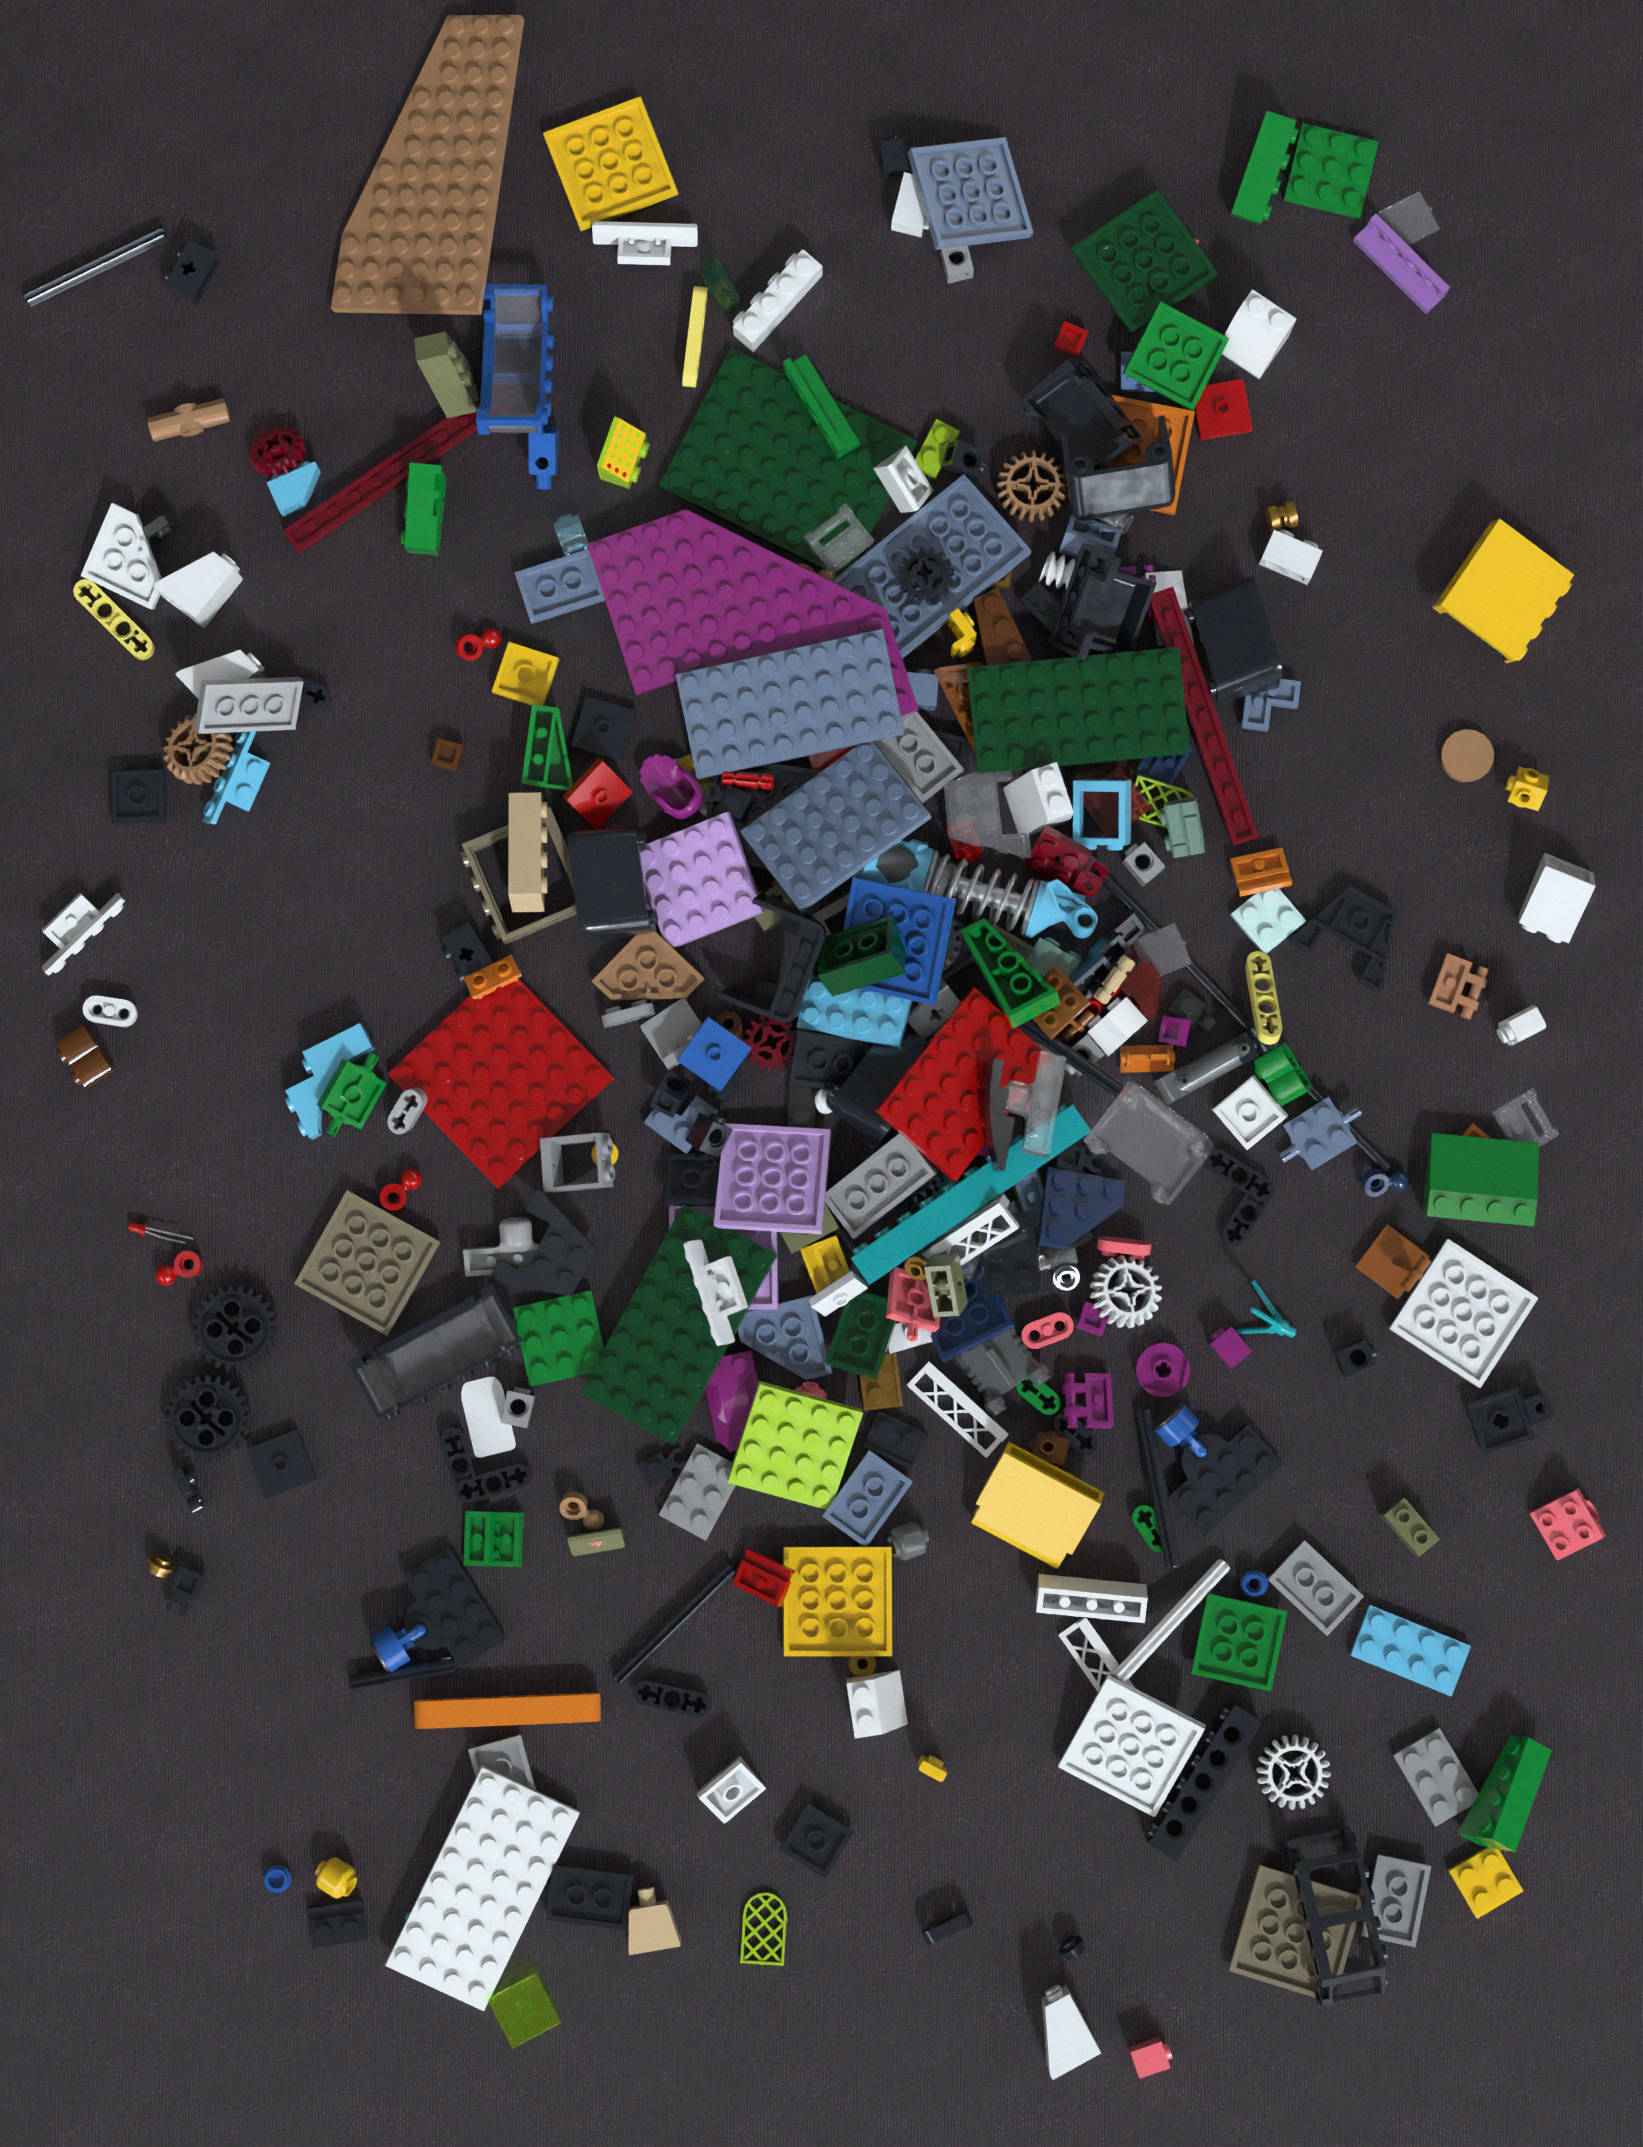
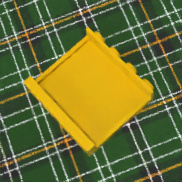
M1497 519L1490 522L1432 608L1440 614L1448 613L1506 657L1504 662L1519 661L1528 650L1526 645L1529 641L1535 639L1543 628L1541 623L1545 617L1549 618L1556 610L1557 605L1555 603L1558 598L1564 596L1572 585L1570 581L1574 574L1504 521Z

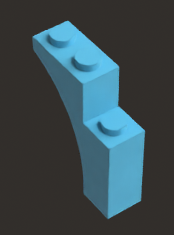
M361 1023L303 1051L305 1059L302 1060V1063L307 1073H313L314 1076L285 1090L288 1095L285 1101L291 1112L296 1111L300 1119L296 1123L303 1136L308 1135L313 1140L322 1135L321 1119L323 1109L317 1106V1103L342 1058L352 1063L375 1049Z

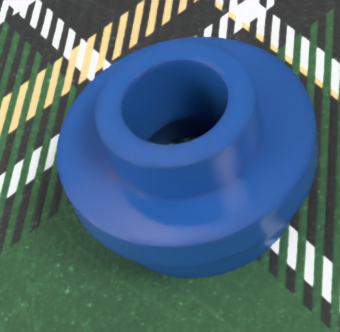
M1258 1570L1246 1572L1241 1579L1243 1592L1250 1597L1262 1596L1268 1588L1267 1577ZM1251 1579L1259 1581L1260 1585L1258 1588L1250 1586Z

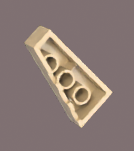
M541 792L509 793L508 894L512 912H544V893H548L547 877H544V868L548 867L547 852H543V843L548 842L547 827H543V818L548 817L547 802L542 801Z

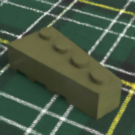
M446 332L414 338L416 361L446 417L451 418L477 412V401L480 400L478 386L475 385L474 368L456 346L455 342L451 340Z

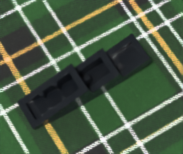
M1129 909L1104 933L1069 978L1087 999L1091 998L1099 987L1102 988L1104 986L1102 984L1114 966L1118 965L1119 959L1123 955L1128 956L1132 953L1129 946L1147 931L1133 911Z
M992 1058L987 1062L984 1085V1122L987 1147L993 1171L1003 1172L1006 1167L1015 1118L1005 1116L1010 1089L999 1087L1004 1060Z

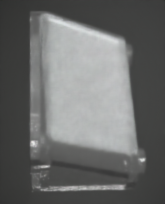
M1132 1081L1125 1085L1084 1139L1087 1147L1093 1153L1099 1155L1100 1153L1107 1154L1110 1151L1151 1183L1152 1197L1159 1203H1165L1168 1206L1204 1163L1214 1147L1213 1142L1204 1133L1142 1086Z

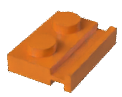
M1282 847L1230 859V865L1240 897L1292 885V879Z

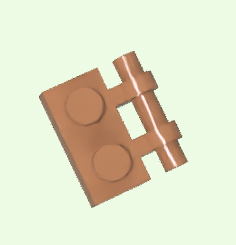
M1447 953L1427 1004L1450 1013H1454L1457 1004L1463 1006L1460 1016L1470 1020L1473 1011H1477L1479 1005L1477 1000L1481 989H1484L1487 984L1486 976L1489 970L1479 966L1476 975L1471 974L1469 971L1472 962ZM1465 982L1472 985L1467 997L1461 995Z

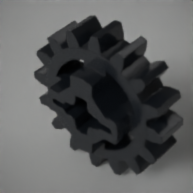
M920 547L919 554H915L911 550V558L903 557L902 563L904 567L900 566L897 568L898 573L901 575L897 577L898 584H903L900 587L901 593L908 592L907 599L911 601L915 597L918 605H921L923 600H927L928 605H932L933 598L941 602L942 593L950 594L947 586H954V580L951 578L955 575L954 568H949L952 565L951 560H944L945 556L942 551L935 555L933 547L930 548L928 553H925L923 547ZM929 561L934 562L938 565L934 566L931 563H929ZM924 568H926V571L929 574L927 579V585L925 584V580L923 579ZM937 583H940V585L937 588L933 589L937 585ZM916 586H917V587H919L920 589H922L923 591H918V590L914 589L913 587H916Z

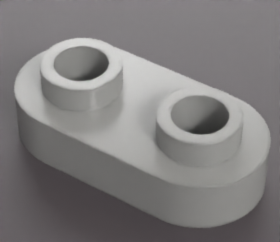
M640 1000L631 1003L632 1008L621 1010V1006L606 1009V1015L601 1016L603 1026L612 1027L655 1015L653 1003L647 1004V1000Z

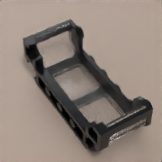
M493 1284L479 1290V1293L470 1296L465 1301L386 1344L348 1362L378 1420L385 1418L388 1422L401 1415L400 1410L411 1404L416 1408L428 1401L426 1396L436 1391L437 1395H440L451 1389L450 1383L460 1379L461 1382H464L476 1375L474 1370L484 1366L486 1370L499 1363V1356L503 1354L509 1356L521 1349L519 1344L523 1343L524 1340L517 1332Z

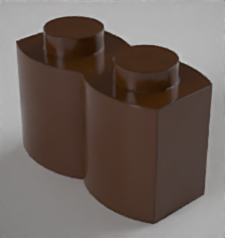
M81 1025L56 1042L59 1047L56 1050L58 1056L64 1063L69 1062L73 1069L70 1074L79 1086L83 1084L84 1087L89 1088L115 1071L88 1026Z

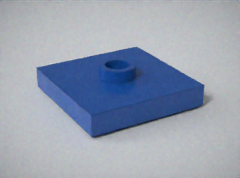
M707 1016L676 1060L721 1092L752 1048Z

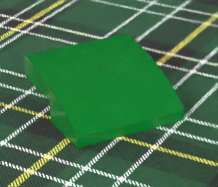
M466 1511L464 1565L522 1567L524 1513Z

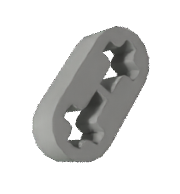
M413 1087L401 1094L387 1120L388 1127L393 1133H406L415 1125L427 1104V1096L422 1089ZM415 1095V1101L417 1102V1104L409 1108V1105L412 1102V1099L410 1097ZM406 1114L405 1118L403 1119V1123L405 1125L400 1127L398 1125L399 1120L397 1118Z

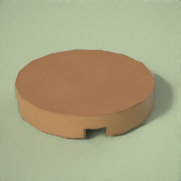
M1464 729L1454 732L1445 740L1441 748L1440 756L1443 770L1450 778L1459 782L1480 780L1489 772L1494 762V750L1491 742L1484 734L1476 730Z

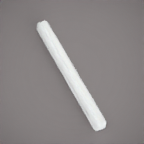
M1217 1560L1113 1672L1116 1679L1126 1682L1230 1570L1229 1565L1224 1560Z

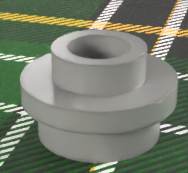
M1070 1264L1060 1265L1053 1273L1054 1284L1062 1290L1075 1288L1080 1280L1077 1268ZM1066 1273L1070 1274L1067 1279L1061 1278Z

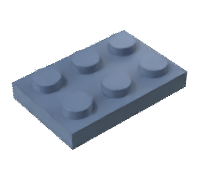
M589 549L515 572L531 624L605 601Z
M868 1450L822 1517L858 1543L867 1547L913 1481Z

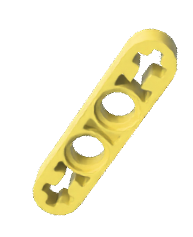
M694 286L683 371V386L696 388L707 303V287Z
M83 579L76 583L73 590L76 599L134 657L146 660L153 655L155 650L153 641L94 582ZM83 587L87 589L92 587L90 592L97 598L94 603L87 596L81 598L83 595L81 589ZM102 604H110L112 607V612L108 617H101L98 614V608ZM128 622L130 624V631L127 635L121 636L117 634L116 629L119 623ZM134 636L143 644L146 641L148 642L145 645L147 648L146 652L141 650L136 652L138 647L131 640Z
M1255 951L1247 957L1245 971L1257 1038L1262 1043L1270 1045L1275 1044L1280 1039L1282 1022L1270 957L1264 952ZM1254 962H1258L1259 965L1262 966L1261 971L1258 974L1257 964ZM1259 982L1265 983L1269 989L1261 991L1255 987V984ZM1266 1004L1269 1005L1273 1011L1270 1013H1264L1259 1009L1258 1006ZM1267 1022H1270L1269 1027L1270 1031L1273 1032V1034H1270L1269 1031L1265 1029Z

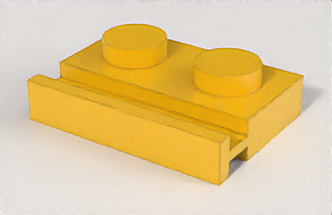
M837 1236L800 1249L816 1293H819L850 1272Z

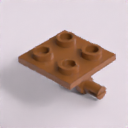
M1055 965L1043 979L1057 991L1061 1004L1036 1016L1033 1020L1051 1040L1071 1023L1061 1033L1062 1037L1069 1042L1079 1031L1082 1033L1086 1030L1084 1027L1096 1016L1087 1009L1076 1019L1091 1003L1059 966Z
M1386 1224L1355 1268L1396 1299H1399L1404 1291H1410L1417 1280L1421 1281L1424 1277L1422 1273L1431 1261L1429 1260V1255Z

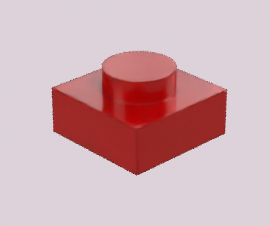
M1064 321L1054 348L1078 358L1089 331Z

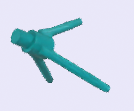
M1253 1280L1251 1282L1252 1286L1272 1315L1270 1317L1252 1307L1250 1311L1267 1321V1326L1237 1329L1236 1333H1277L1281 1336L1285 1334L1293 1338L1297 1329L1290 1326L1289 1322L1282 1318L1258 1283Z

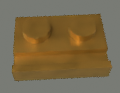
M896 1352L887 1353L878 1380L860 1375L864 1411L903 1406Z

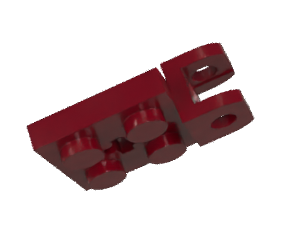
M1048 825L1043 829L1024 864L1025 867L1050 881L1058 879L1070 890L1074 889L1087 897H1094L1110 871L1107 865L1090 856L1093 852L1092 850ZM1056 856L1061 857V862L1055 860L1054 858ZM1092 869H1097L1101 875L1094 874ZM1085 882H1090L1093 885V887H1087L1085 885Z

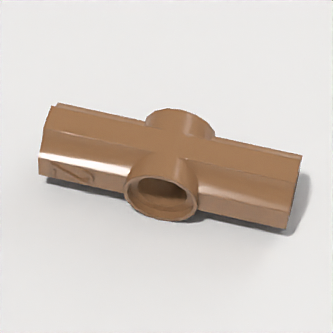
M224 398L199 405L196 403L183 404L176 407L172 412L147 418L154 442L178 435L184 437L194 436L203 432L204 428L231 422Z

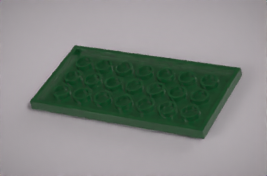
M1179 647L1087 656L1086 661L1070 657L967 667L977 775L1030 770L1057 762L1058 767L1190 753Z
M684 1204L580 1392L583 1396L672 1445H675L730 1345L717 1346L711 1335V1327L707 1315L703 1311L702 1300L694 1284V1276L690 1264L685 1257L683 1244L688 1241L701 1240L709 1264L724 1257H732L748 1308L727 1316L733 1336L736 1334L778 1256L731 1229L714 1227V1220Z

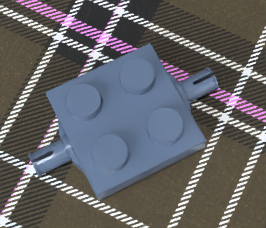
M1329 1097L1283 1125L1291 1138L1292 1146L1279 1153L1281 1157L1285 1156L1282 1158L1284 1163L1299 1155L1305 1159L1313 1171L1358 1143L1351 1133L1349 1122L1362 1115L1357 1105L1342 1113L1336 1109Z

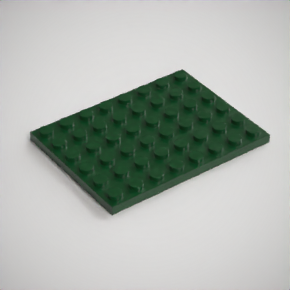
M731 348L669 465L659 488L821 570L830 569L838 577L859 559L891 497L873 468L904 446H907L911 454H913L918 441L834 400L860 442L859 447L837 459L788 377Z

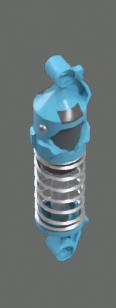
M911 839L909 842L899 841L853 875V877L950 898L957 897L955 908L957 917L963 914L968 901L974 902L972 911L974 922L979 920L985 906L990 907L989 923L992 926L997 923L1002 911L1007 912V931L1014 928L1019 916H1023L1020 933L1021 935L1025 934V937L1032 938L1047 927L1061 921L1067 924L1074 936L1083 939L1088 938L1092 935L1098 919L1095 911L1084 902L1086 896L1071 892L1058 879L1048 882L1041 880L1039 882V880L1034 881L1031 878L1023 894L1016 892L1018 884L1016 873L1011 876L1006 889L999 888L1001 880L1000 869H996L989 884L983 883L984 866L981 863L976 868L971 880L966 878L968 865L966 859H963L959 866H957V864L951 863L949 854L940 857L937 850L934 851V849L929 848L928 843ZM1085 919L1090 923V926L1083 927L1078 923V920Z

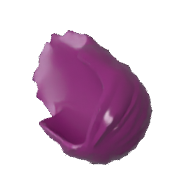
M655 754L654 757L649 756L643 762V766L639 771L641 774L640 782L646 788L649 796L662 807L665 813L677 819L688 818L697 813L703 802V791L700 784L689 771L667 755L661 757Z

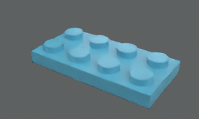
M812 976L801 1005L797 1028L901 1048L912 1000L863 989H855L832 997L820 978Z
M1368 1605L1349 1655L1452 1697L1471 1646Z

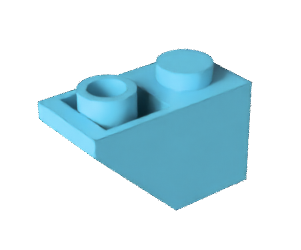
M309 461L297 465L296 470L288 474L281 472L278 477L274 475L271 478L272 480L267 482L283 517L308 506L321 473L315 461L312 463Z

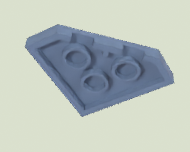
M812 1295L778 1304V1310H754L746 1313L738 1328L742 1343L805 1380L832 1374L831 1366L825 1363L828 1354L817 1312L811 1307L809 1302Z

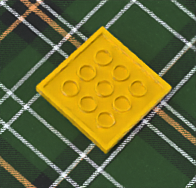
M641 96L543 133L580 231L591 228L594 221L607 222L678 195L677 188Z
M784 1547V1565L796 1570L792 1574L791 1584L784 1599V1656H892V1547Z

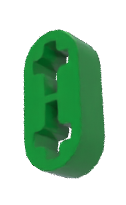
M1021 1382L1016 1385L1017 1392L1041 1413L1051 1415L1059 1410L1061 1405L1060 1397L1045 1383L1037 1386L1035 1382L1032 1384L1038 1390L1036 1395L1029 1390L1023 1392L1021 1390L1023 1388ZM1040 1394L1046 1398L1053 1396L1055 1398L1053 1400L1055 1407L1053 1409L1048 1407L1044 1410L1042 1408L1044 1402L1038 1396Z
M1147 1505L1137 1506L1131 1514L1133 1524L1150 1549L1156 1552H1163L1162 1547L1158 1544H1152L1155 1538L1151 1530L1155 1529L1159 1534L1155 1510ZM1140 1510L1151 1513L1148 1517L1152 1524L1151 1527L1148 1528L1143 1521H1137L1140 1517L1138 1513Z

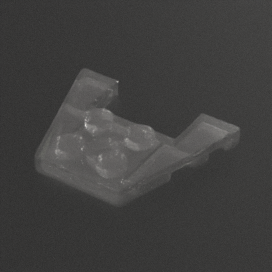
M1023 770L977 775L976 771L944 785L949 838L980 847L993 848L1005 854L1011 853L1023 859H1029L1031 857L1029 833L1002 834L997 782L1015 781L1023 776Z

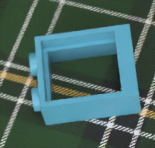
M1073 780V840L1090 850L1097 849V845H1107V850H1123V846L1131 844V780ZM1083 791L1119 792V837H1083Z

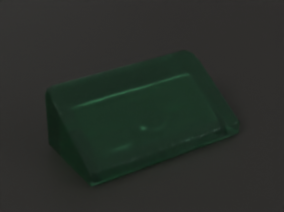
M711 256L701 268L700 274L721 313L727 315L740 308V297L718 256Z

